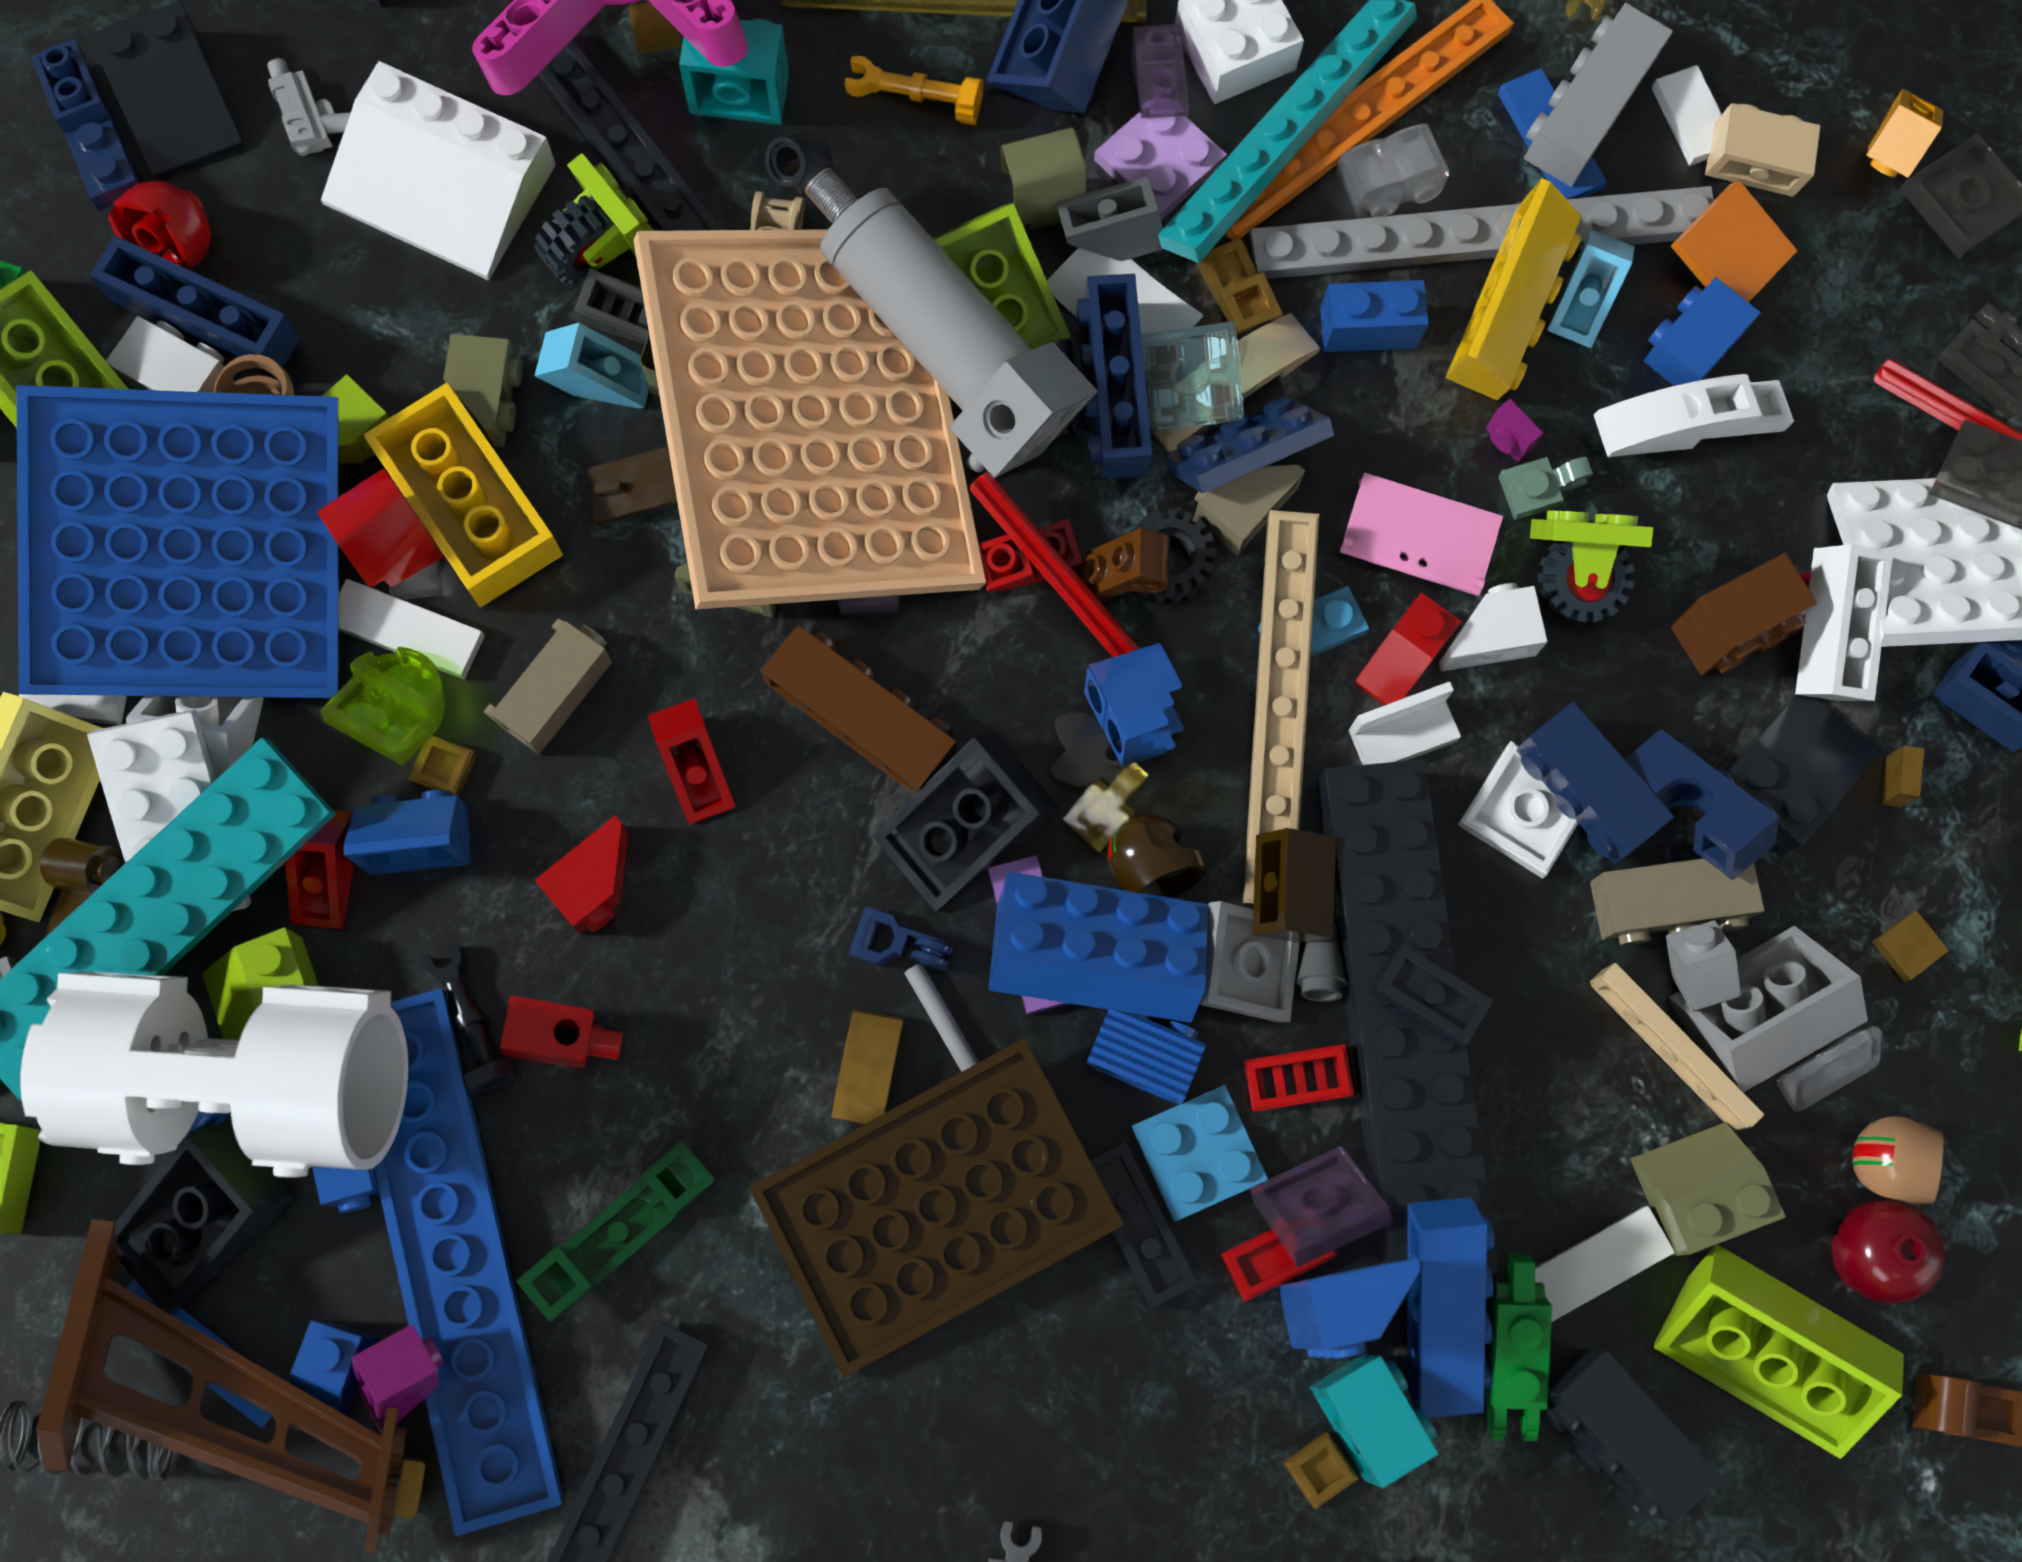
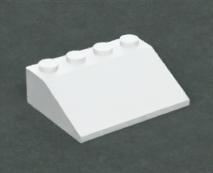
M378 61L355 99L321 201L330 208L489 280L556 164L545 136Z

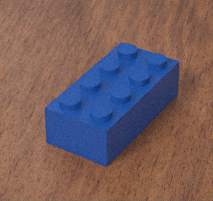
M1007 871L996 911L988 990L1191 1023L1206 988L1208 904Z

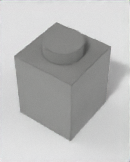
M1715 920L1666 935L1672 980L1691 1011L1741 996L1735 949Z

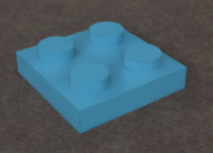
M1225 1085L1130 1127L1172 1223L1268 1180Z

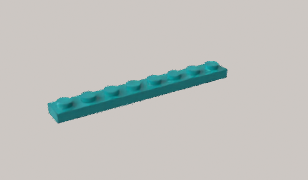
M1369 0L1160 231L1158 237L1161 248L1199 263L1417 19L1415 4L1405 0Z

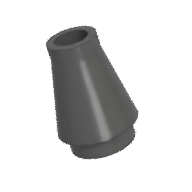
M1333 925V938L1306 943L1296 982L1301 987V995L1305 999L1320 1002L1335 1001L1342 998V989L1348 985L1338 939L1339 928L1336 925Z

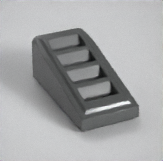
M590 268L571 320L600 331L645 344L649 330H646L648 323L642 289ZM597 292L606 295L601 310L592 307ZM615 298L625 301L619 318L610 315ZM634 304L643 306L637 325L628 322Z

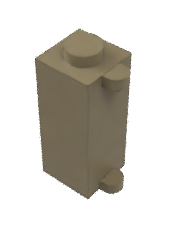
M557 619L552 625L556 633L500 703L496 707L489 704L483 711L502 729L538 755L612 664L604 648L607 642L586 625H583L578 630L567 621L563 622Z

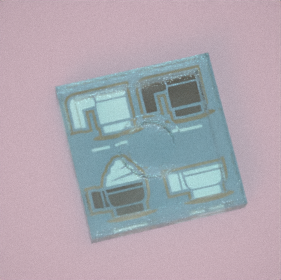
M1234 321L1141 334L1150 432L1245 420L1237 328Z

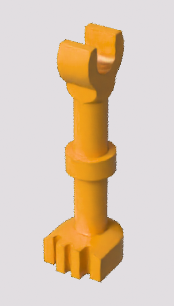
M851 57L852 71L865 74V76L861 79H845L844 83L848 94L861 97L871 92L883 90L909 95V99L916 102H923L924 98L954 103L956 104V120H959L961 123L976 125L983 96L982 79L966 77L961 85L929 80L927 79V74L914 72L913 76L885 72L881 68L874 66L866 57Z

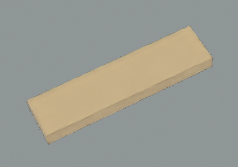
M1617 963L1601 970L1590 981L1595 991L1733 1131L1753 1127L1765 1115Z

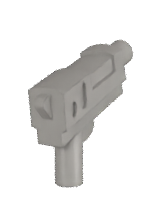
M276 58L271 60L267 65L272 77L268 79V84L273 98L279 103L283 114L282 122L292 149L298 155L306 156L309 153L321 152L325 148L333 147L328 134L344 133L350 113L335 114L331 104L325 99L316 102L303 70L292 73L289 72L284 59Z

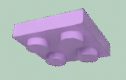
M1160 94L1095 151L1094 161L1119 184L1148 176L1158 206L1160 219L1162 220L1216 171L1225 161L1227 154L1165 96Z

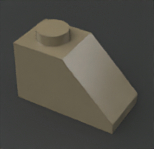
M1299 465L1265 466L1203 494L1198 492L1194 499L1198 502L1193 520L1198 523L1201 519L1206 524L1205 530L1212 533L1217 540L1238 556L1267 524L1269 511H1278L1299 488L1305 470Z

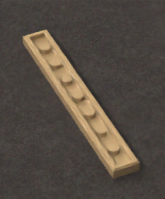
M1270 510L1268 513L1242 904L1253 905L1256 835L1284 828L1297 830L1300 828L1319 514Z

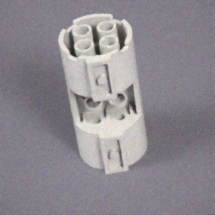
M100 971L58 973L57 990L47 998L51 1009L42 1025L32 1024L29 1030L21 1066V1095L25 1115L36 1117L42 1129L38 1138L54 1146L98 1149V1153L120 1154V1163L151 1164L155 1161V1155L177 1150V1145L190 1130L198 1111L211 1113L231 1112L233 1129L242 1151L253 1160L252 1165L274 1167L273 1175L306 1176L308 1175V1168L314 1166L369 1170L379 1164L389 1151L397 1134L406 1100L408 1083L407 1044L402 1023L396 1012L390 1007L391 991L293 984L263 987L262 1004L250 1017L241 1039L227 1040L208 1038L202 1012L196 1001L187 993L188 977Z

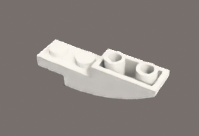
M1747 374L1723 376L1672 386L1602 408L1594 414L1608 457L1692 449L1701 439L1785 431L1794 422L1779 380L1750 383Z

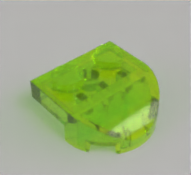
M397 647V653L375 656L370 651L359 656L350 664L353 677L320 711L325 723L403 766L435 733L442 722L445 711V698L441 680L435 664L427 656L416 650Z

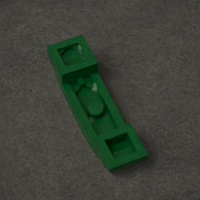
M682 1140L643 1172L640 1180L561 1247H555L516 1281L550 1323L574 1306L636 1255L715 1182L714 1177Z

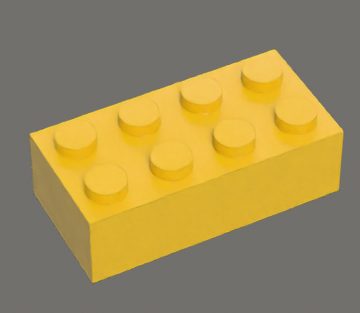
M445 383L363 434L480 608L563 556L552 533L448 383Z

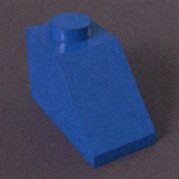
M311 1320L290 1373V1384L348 1416L358 1390L352 1357L375 1345L377 1337L328 1320Z

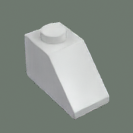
M1507 583L1489 589L1488 594L1481 600L1439 661L1441 671L1536 656L1547 643L1535 587L1518 588L1515 583Z

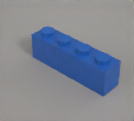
M1471 1197L1408 1203L1407 1260L1418 1258L1421 1270L1407 1292V1391L1415 1408H1421L1428 1418L1483 1413L1484 1390H1489L1491 1387V1373L1488 1361L1485 1358V1344H1491L1492 1327L1489 1315L1485 1311L1486 1298L1493 1295V1280L1488 1265H1486L1487 1250H1492L1494 1247V1233L1490 1219L1481 1215Z

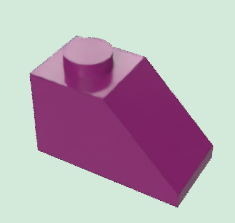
M413 1324L352 1357L357 1389L381 1434H383L387 1407L398 1408V1423L439 1387L437 1367L443 1365L442 1357L432 1338L428 1335L421 1339Z

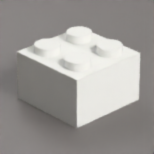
M1179 0L1174 31L1214 104L1296 70L1304 39L1282 0Z

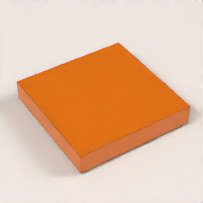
M1740 180L1731 183L1671 245L1705 288L1717 277L1747 302L1797 252V249Z

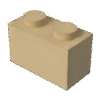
M1731 103L1715 122L1711 153L1707 158L1705 175L1731 182L1740 180L1743 185L1793 197L1814 176L1820 125L1805 122L1796 116H1781L1761 111L1753 105Z

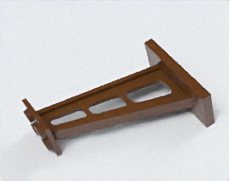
M92 1219L36 1430L45 1470L69 1471L83 1417L368 1523L365 1553L376 1554L379 1535L390 1536L398 1483L388 1481L399 1482L407 1429L396 1428L398 1408L387 1407L383 1434L380 1436L118 1285L116 1280L120 1263L115 1222ZM116 1336L128 1337L185 1368L193 1378V1386L188 1403L183 1407H174L110 1380L105 1374L104 1368L112 1339ZM209 1384H215L271 1414L277 1423L273 1441L264 1444L206 1420L200 1413L205 1387ZM291 1427H295L355 1459L361 1468L359 1477L356 1480H351L290 1455L285 1449L288 1430Z

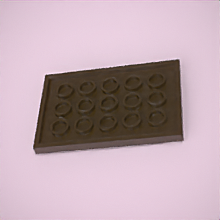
M1026 1038L1017 1041L749 1187L843 1378L1125 1225Z

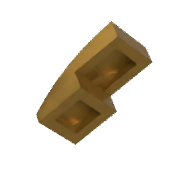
M1241 238L1211 249L1199 263L1196 262L1210 292L1237 334L1282 316L1283 313L1264 273L1257 274Z
M859 1009L853 1010L834 1099L832 1118L866 1124L886 1113L904 1018Z

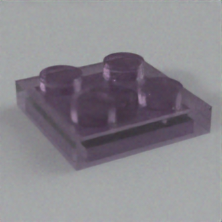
M1342 1146L1249 1188L1253 1203L1297 1267L1392 1223L1389 1207Z

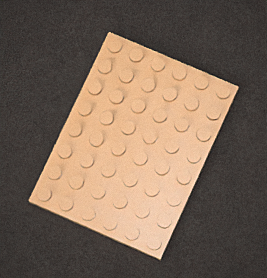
M828 230L637 231L634 238L695 609L980 590L986 583L958 439L949 428L954 422L949 395L822 255L819 248Z

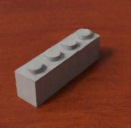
M1626 2L1614 19L1606 15L1591 39L1597 43L1593 51L1584 47L1570 70V73L1574 74L1575 78L1571 83L1563 79L1548 102V105L1554 108L1551 114L1548 116L1541 112L1528 131L1526 137L1533 142L1524 159L1572 187L1656 60L1673 30Z

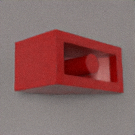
M1421 592L1392 629L1354 684L1384 706L1404 699L1462 621Z
M695 698L648 715L657 747L688 824L735 808V803Z
M333 810L336 815L285 862L291 924L342 929L355 865L354 862L344 855V842L353 812Z
M616 816L535 879L536 883L580 935L588 929L591 932H595L606 925L615 915L613 908L621 903L629 833Z

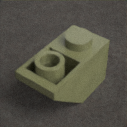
M451 334L443 379L452 388L478 428L492 445L504 448L506 432H512L515 426L516 408L511 399L513 387H519L522 381V360L516 357L509 339Z

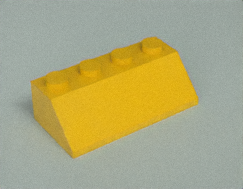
M1541 178L1516 208L1445 377L1495 400L1502 397L1509 389L1515 391L1521 383L1527 369V364L1521 362L1527 346L1533 348L1536 345L1545 326V321L1539 318L1545 303L1550 305L1553 303L1563 283V278L1557 275L1563 260L1567 262L1571 260L1581 239V235L1575 233L1581 215L1552 182Z

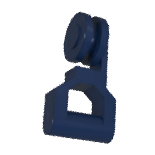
M865 907L848 955L881 967L897 956L904 958L910 940L914 939L916 940L915 945L921 948L922 951L913 950L910 956L912 960L931 968L948 971L950 963L943 960V957L952 958L954 950L946 946L947 943L941 939L900 927L894 915ZM879 926L892 928L894 938L890 948L881 953L872 951L871 948Z

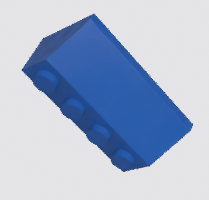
M1419 1259L1378 1264L1278 1285L1292 1348L1307 1349L1308 1357L1316 1356V1358L1333 1357V1359L1365 1353L1364 1341L1381 1337L1421 1270Z

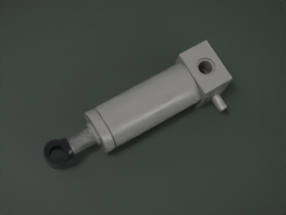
M808 131L774 139L768 145L765 152V165L771 179L780 186H794L802 196H808L833 224L821 241L819 250L822 255L962 409L961 414L949 428L971 451L972 454L967 459L969 468L974 472H982L986 468L996 478L1040 456L1098 392L1053 341L1032 349L887 188H878L857 199V196L848 189V186L833 171L834 166L832 164L830 146L821 135Z

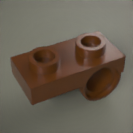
M1139 528L1085 552L1082 576L1086 586L1100 602L1127 591L1153 593L1166 590L1169 586V537L1157 531Z
M1917 1374L1912 1427L2022 1447V1392L1981 1385L1977 1382L1963 1379Z

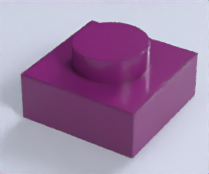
M1511 399L1495 411L1486 427L1494 445L1501 452L1510 454L1517 462L1521 461L1533 450L1543 435V432Z

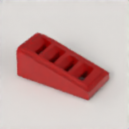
M1346 1044L1244 1061L1252 1112L1357 1096L1349 1047ZM1334 1058L1338 1087L1329 1089L1324 1059ZM1313 1061L1318 1091L1309 1092L1304 1062ZM1292 1064L1297 1094L1288 1095L1283 1066ZM1272 1067L1277 1097L1267 1099L1262 1069Z

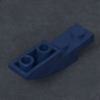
M74 38L59 45L51 46L40 53L32 55L31 58L55 120L66 136L88 195L97 210L100 211L113 205L128 189L139 184L136 175L138 171L80 45Z

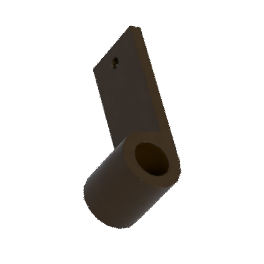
M668 446L587 468L594 523L597 525L678 504Z
M64 837L54 839L47 845L40 861L41 875L46 883L61 890V894L43 939L124 865L123 856L118 849L112 846Z

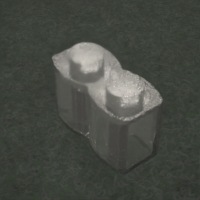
M1428 124L1415 125L1398 131L1385 139L1358 145L1341 154L1337 167V173L1358 218L1371 215L1372 217L1388 216L1398 208L1400 203L1415 200L1416 203H1424L1430 201L1441 193L1449 174L1447 165Z

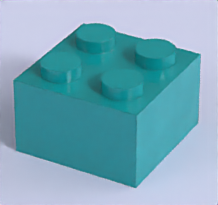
M759 18L750 21L740 20L748 42V52L738 63L725 67L711 64L685 37L683 38L679 67L690 114L782 125L789 80L783 25L773 24L768 20Z
M1362 1354L1309 1386L1365 1482L1384 1488L1438 1455L1436 1448L1431 1442L1437 1437V1433L1421 1408L1415 1411L1411 1408L1402 1393L1408 1389V1384L1397 1365L1391 1359L1384 1362L1381 1355Z

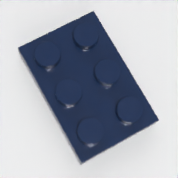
M1280 398L1264 405V411L1252 417L1242 416L1227 420L1220 425V431L1206 437L1197 435L1182 440L1177 444L1176 450L1165 454L1164 457L1171 474L1203 494L1335 435L1329 417L1293 399Z

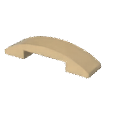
M1291 313L1271 321L1237 341L1235 347L1231 345L1230 363L1228 359H1224V372L1207 374V364H1204L1170 391L1172 393L1173 407L1162 409L1159 402L1158 409H1155L1153 406L1155 425L1166 426L1176 424V415L1164 416V410L1181 407L1180 395H1183V412L1180 409L1165 412L1166 414L1177 412L1178 426L1157 428L1152 422L1151 409L1148 411L1150 433L1166 453L1176 450L1177 444L1182 440L1202 435L1208 431L1209 424L1212 422L1211 411L1204 410L1193 401L1194 395L1204 385L1210 382L1230 383V379H1232L1236 405L1239 403L1237 385H1239L1241 402L1277 375L1283 378L1319 352L1320 347ZM1228 348L1226 349V356H1222L1221 352L1220 362H1216L1221 364V369L1210 370V364H1216L1210 362L1219 359L1208 361L1209 372L1223 370L1222 358L1228 357ZM1217 383L1207 385L1195 396V401L1206 409H1212L1213 419H1217L1218 417L1214 416V411L1225 410L1226 412V405L1232 404L1231 384L1223 385ZM1213 385H1214V391H1215L1216 408H1214V404H1213V393H1212V386H1213ZM1215 385H1221L1224 388L1225 404L1221 407H1217ZM1228 386L1230 388L1231 403H1226L1225 387ZM1207 387H1210L1212 408L1206 407L1197 401V396L1201 395L1202 397L1201 392L1204 390L1209 403ZM1174 393L1179 395V405L1175 406ZM1187 403H1189V413H1190V414H1188ZM1161 409L1162 417L1174 416V423L1157 424L1155 410Z

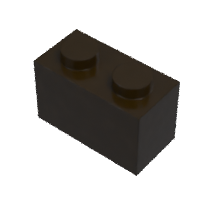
M1291 828L1256 835L1253 936L1295 943H1307L1333 938L1335 872L1337 869L1335 859L1336 837Z

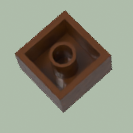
M1783 553L1701 596L1671 628L1701 676L1718 668L1721 674H1725L1748 660L1747 656L1761 649L1764 653L1787 640L1790 633L1807 623L1803 615L1817 604V601L1787 554Z

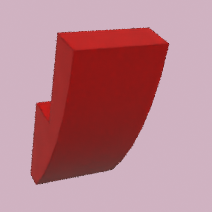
M1069 519L1038 529L1074 572L1082 569L1084 559L1073 524ZM1008 534L978 544L986 580L985 585L989 593L1046 580Z

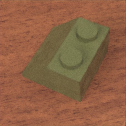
M1726 1122L1630 1158L1654 1217L1675 1251L1671 1256L1693 1254L1786 1218L1764 1166Z

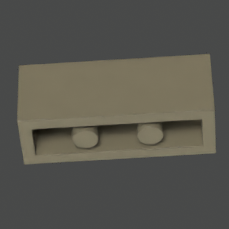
M1703 858L1603 872L1590 882L1601 939L1619 938L1620 946L1648 942L1651 940V933L1668 931L1669 935L1713 920L1716 921L1722 932L1739 930L1749 927L1748 919L1764 912L1754 863L1733 881Z

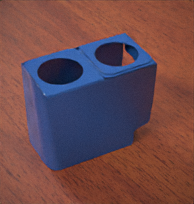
M1160 643L1090 664L1087 669L1084 694L1122 767L1165 754L1166 751L1173 749L1176 745L1171 735L1181 732L1184 728L1173 708L1174 701L1170 695L1171 691L1181 689L1182 684Z

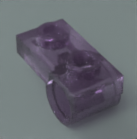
M1180 25L1133 27L1131 49L1132 73L1134 82H1137L1141 118L1187 116L1189 100Z

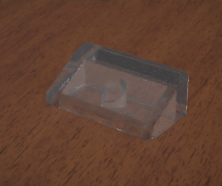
M1874 1026L1856 1031L1777 1077L1775 1083L1792 1110L1800 1112L1874 1069L1880 1061L1882 1032L1879 1027Z

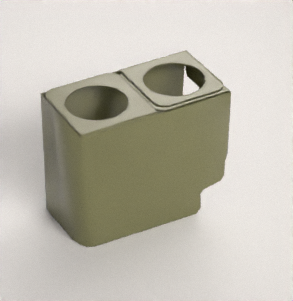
M1073 127L1001 145L1002 175H1011L1014 206L1022 224H1029L1031 230L1061 224L1056 202L1086 194L1087 167Z

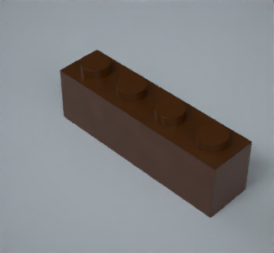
M797 624L762 667L761 674L764 683L915 795L956 755V741L952 739L954 732L940 719L930 716L927 720L912 709L915 706L914 702L899 689L891 687L887 691L873 679L876 675L863 662L856 658H852L848 662L834 651L837 648L836 645L825 634L817 629H813L809 633Z

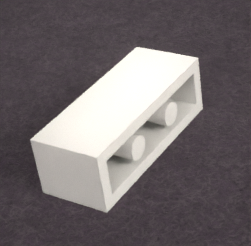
M1852 544L1814 548L1809 590L1817 604L1805 614V621L1807 623L1804 625L1795 694L1835 701H1875L1882 647L1880 620L1885 619L1894 552Z

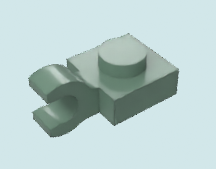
M1545 457L1502 470L1498 478L1513 518L1518 520L1560 507L1564 501L1561 492L1586 485V478L1592 476L1593 473L1587 457L1571 460L1553 470L1548 458Z

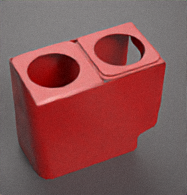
M384 469L316 511L336 543L368 587H374L381 581H385L390 587H393L443 558L442 551L404 495H401L402 492H399L398 486H395L396 484L393 483L394 481L391 480L392 478L388 476L387 471Z

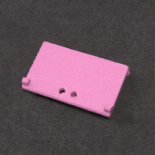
M1364 472L1363 477L1358 481L1359 490L1339 552L1479 596L1485 584V576L1503 516Z

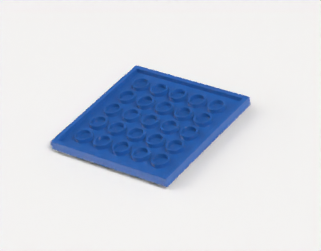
M16 385L19 695L339 698V545L316 512L339 497L338 397Z

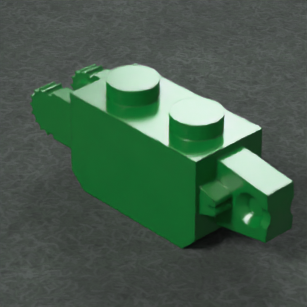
M1507 1252L1504 1282L1494 1283L1493 1295L1486 1298L1485 1311L1489 1315L1492 1327L1491 1344H1485V1358L1488 1361L1491 1373V1387L1489 1390H1484L1488 1398L1487 1431L1491 1441H1503L1507 1430V1409H1520L1519 1429L1521 1437L1524 1441L1538 1440L1537 1437H1539L1540 1409L1547 1410L1552 1305L1545 1296V1285H1543V1282H1535V1261L1533 1258H1530V1254Z

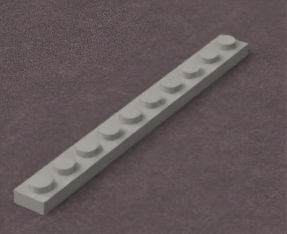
M1707 186L1567 199L1581 215L1575 233L1581 235L1576 250H1581L1590 229L1629 245L1676 241L1714 201L1712 188ZM1519 204L1251 229L1249 236L1253 265L1257 274L1263 272L1266 279L1496 258Z

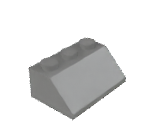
M1796 926L1789 928L1736 958L1741 990L1740 997L1691 1011L1679 991L1669 996L1672 1008L1693 1042L1742 1092L1749 1090L1868 1021L1861 977Z

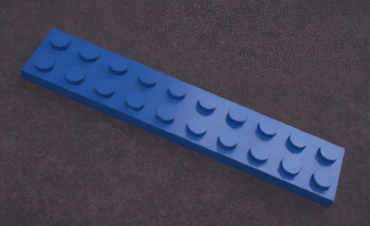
M440 988L390 1003V1007L398 1015L405 1033L408 1052V1083L404 1110L397 1134L389 1151L381 1162L374 1167L408 1324L409 1326L413 1324L421 1339L428 1335L432 1338L443 1360V1365L437 1367L439 1387L427 1396L425 1401L455 1536L565 1504L473 1104L462 1075L465 1073L447 992Z

